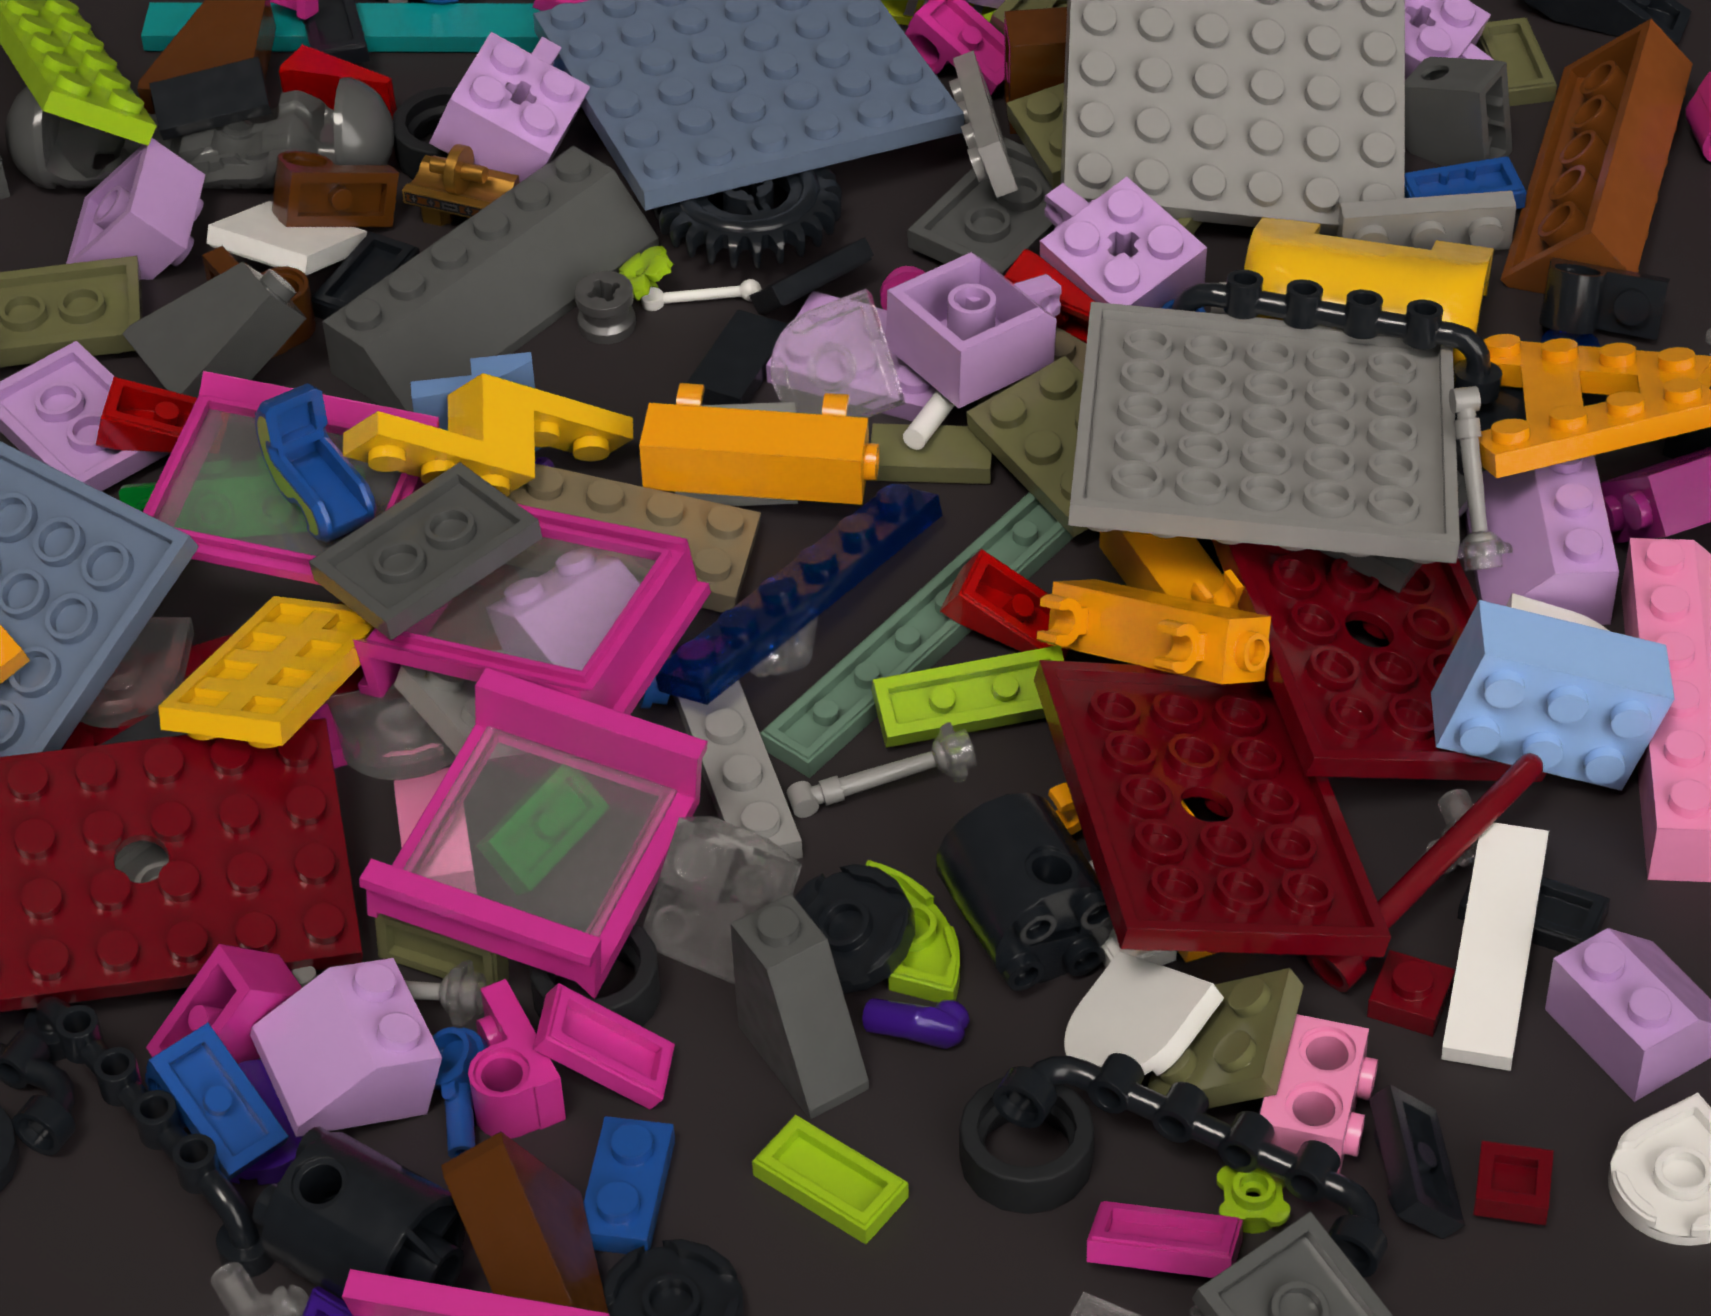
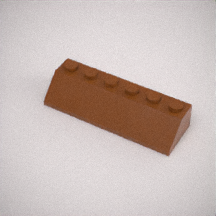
M1652 18L1564 67L1528 186L1525 208L1521 210L1500 279L1507 287L1544 294L1552 257L1639 272L1638 267L1645 241L1649 235L1650 222L1655 204L1658 201L1661 181L1668 164L1669 151L1674 133L1677 130V121L1687 92L1686 88L1693 65Z

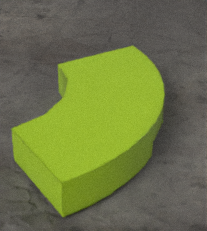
M867 860L866 866L880 868L897 880L915 911V936L907 957L888 977L889 990L937 1003L943 1000L956 1001L960 982V950L954 927L949 925L946 917L934 904V896L926 888L896 869Z

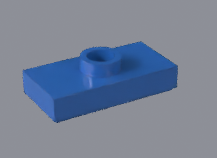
M1509 156L1405 173L1404 198L1512 191L1516 202V209L1525 208L1527 192Z

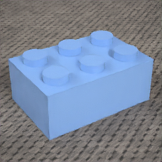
M1482 600L1478 601L1431 691L1437 748L1513 765L1522 755L1533 753L1541 758L1544 773L1621 791L1675 699L1665 644Z

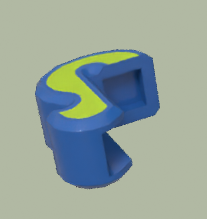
M306 383L263 401L255 412V427L263 459L275 485L289 503L301 508L309 533L317 540L327 543L359 529L374 519L377 506L369 484L349 460L343 456V453L327 434L325 427L328 421L322 391Z

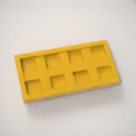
M273 596L158 706L161 730L187 733L189 737L196 740L225 738L247 741L249 745L256 748L283 746L359 668L361 663L353 640L367 639L375 627L344 604Z

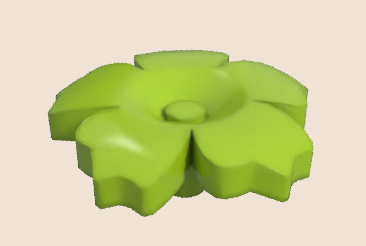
M663 246L650 247L642 254L638 252L618 269L620 274L630 280L634 298L637 301L649 294L650 287L658 288L656 282L660 281L664 275L672 272L671 267L674 264L668 258L667 251Z

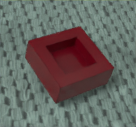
M1389 950L1368 1001L1367 1017L1433 1037L1452 991L1456 969Z
M1482 1140L1473 1215L1546 1225L1554 1150Z

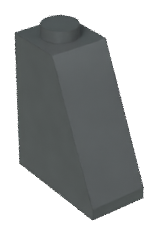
M241 262L131 324L124 331L123 335L167 390L198 398L203 371L252 380L307 318L292 302L291 299L296 294V291L284 278L271 269L262 275L246 263Z
M790 893L731 922L738 1027L806 1116L811 1120L869 1089L868 1076L828 939Z

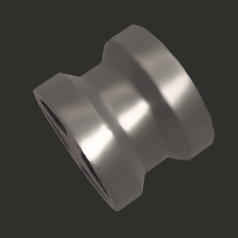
M599 271L583 277L578 282L575 288V302L579 309L577 322L580 334L586 340L596 344L609 345L621 342L633 333L636 325V316L631 306L634 298L633 287L628 278L614 271Z

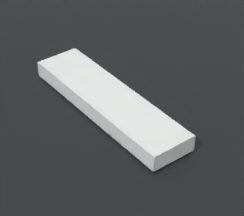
M1494 822L1478 838L1441 1060L1511 1071L1549 834L1547 830Z

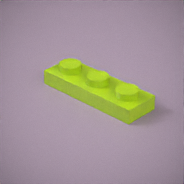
M1051 646L873 679L871 691L885 747L888 748L1046 718L1034 683V677L1039 660L1064 661L1061 646Z

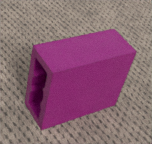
M1711 446L1600 482L1613 544L1629 542L1630 538L1654 539L1667 537L1711 522Z

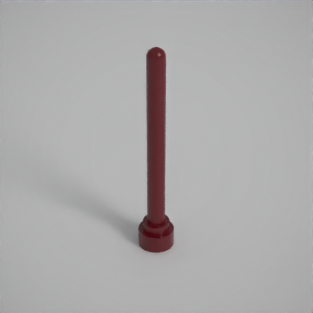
M1533 753L1522 755L1379 899L1378 905L1388 930L1543 772V762L1538 755ZM1307 955V960L1314 972L1325 983L1340 992H1347L1366 973L1365 963L1370 959V957Z

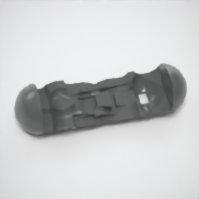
M352 77L339 79L334 110L329 108L319 98L303 91L294 90L281 93L279 105L272 109V114L168 140H163L160 134L156 114L149 113L157 125L152 138L205 174L202 189H274L277 156L285 151L317 153L327 157L336 165H387L394 145V123L381 95L368 84ZM25 87L16 96L6 119L5 138L13 162L19 171L34 184L46 189H56V185H62L65 188H95L142 145L141 143L42 111L28 87ZM97 154H115L114 161L106 165L104 170L93 169Z

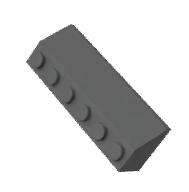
M572 146L322 321L331 374L380 406L414 412L410 382L472 375L470 358L512 354L577 306L575 302V288L583 277L599 271L619 273L618 269L638 252L642 254L650 247L659 246V237L615 170L577 147Z

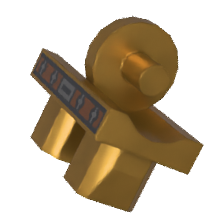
M456 144L450 150L447 158L425 155L415 178L411 183H407L404 186L402 194L404 203L420 207L424 223L443 226L450 224L456 215L472 217L520 182L519 175L496 171L474 164L472 148Z

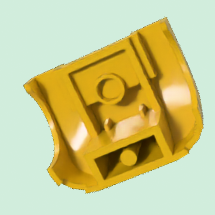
M1262 217L1252 232L1244 270L1257 272L1263 277L1262 291L1286 294L1287 285L1291 281L1300 279L1311 280L1322 286V301L1346 304L1349 292L1359 289L1371 290L1382 296V311L1405 315L1407 305L1411 301L1420 299L1431 300L1443 307L1442 321L1468 327L1477 333L1482 299L1488 293L1494 248L1436 240L1432 249L1428 250L1319 234L1321 224ZM1258 315V316H1256V317H1258V318H1269V319H1279V320H1283L1282 318H1276V317L1265 316V315ZM1453 348L1454 370L1456 363L1466 359L1464 354Z

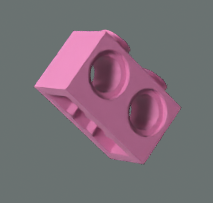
M1299 1014L1296 1015L1277 1094L1264 1097L1260 1115L1264 1116L1274 1128L1275 1134L1271 1141L1272 1144L1297 1154L1301 1145L1306 1141L1316 1140L1326 1143L1340 1157L1341 1164L1337 1173L1341 1172L1345 1154L1358 1156L1364 1130L1365 1114L1355 1113L1357 1100L1359 1098L1369 1101V1098L1372 1097L1378 1068V1059L1366 1057L1369 1028Z

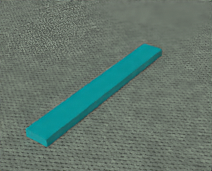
M150 2L141 34L144 51H164L202 3ZM270 3L276 24L272 52H295L302 44L309 47L303 20L297 17V11ZM355 3L368 52H479L491 32L516 44L529 53L533 52L540 41L534 31L533 13L540 12V10L533 8L534 3H449L443 5L434 3Z

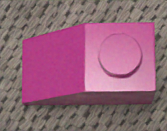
M218 944L146 1048L151 1056L154 1057L201 1026L209 1023L237 1064L243 1061L257 1060L260 1056L250 1036L252 1026L299 991L302 986L280 955Z

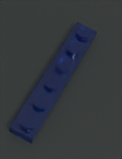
M890 484L880 489L875 497L852 515L843 518L837 527L814 545L802 550L795 560L773 577L764 580L758 589L739 604L723 612L716 622L697 637L681 645L677 652L666 660L656 675L659 692L708 705L941 518L943 514L939 495L912 489L905 484Z

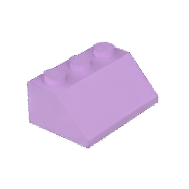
M1592 455L1497 479L1487 470L1482 472L1488 531L1472 533L1469 508L1464 512L1469 542L1473 537L1488 536L1493 540V543L1469 545L1479 600L1506 606L1511 594L1514 593L1577 612L1601 625H1610L1619 568L1595 456Z

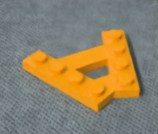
M1497 334L1484 339L1490 351V362L1496 364L1502 370L1501 386L1523 388L1526 420L1504 419L1492 424L1491 429L1481 431L1482 437H1479L1482 467L1496 479L1711 427V389H1709L1711 387V356L1695 355L1692 349L1684 347H1673L1655 352L1636 350L1634 345L1628 343H1611L1602 347L1578 346L1575 340L1567 338L1551 339L1544 343L1521 341L1518 336L1513 334ZM1582 393L1609 395L1605 402L1583 406Z

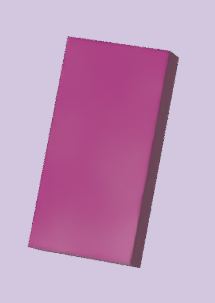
M558 983L546 994L533 1050L651 1110L663 1100L675 1044Z
M1103 1201L1100 1202L1087 1239V1262L1214 1278L1237 1261L1243 1240V1219Z

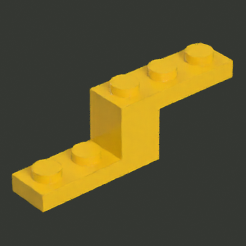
M482 373L447 395L448 431L377 411L343 433V456L368 463V466L376 471H398L420 477L421 481L425 484L461 462L508 497L511 492L535 479V447H552L573 453L576 459L581 461H600L607 458L609 453L633 440V417Z

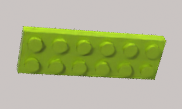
M0 0V44L42 111L147 146L149 145L157 125L144 108V101L137 97L131 89V82L123 77L116 67L117 62L110 58L104 50V43L95 37L91 31L92 26L82 18L78 12L79 7L69 0Z

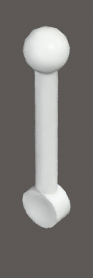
M747 279L739 286L663 292L659 288L650 287L649 294L641 297V305L647 311H657L664 304L735 297H742V299L752 302L749 295L762 288L759 282L754 279Z

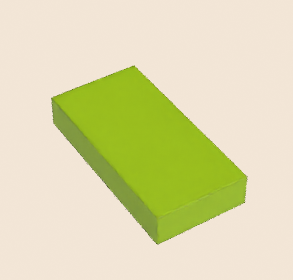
M796 1114L752 1161L753 1176L865 1245L909 1198V1183Z

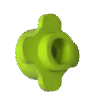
M1226 1165L1217 1173L1216 1183L1223 1190L1224 1202L1219 1207V1215L1243 1219V1232L1251 1234L1262 1233L1287 1222L1290 1217L1291 1208L1283 1200L1282 1189L1285 1187L1284 1180L1258 1168L1251 1172H1240ZM1255 1192L1260 1196L1252 1197L1248 1196L1247 1193Z

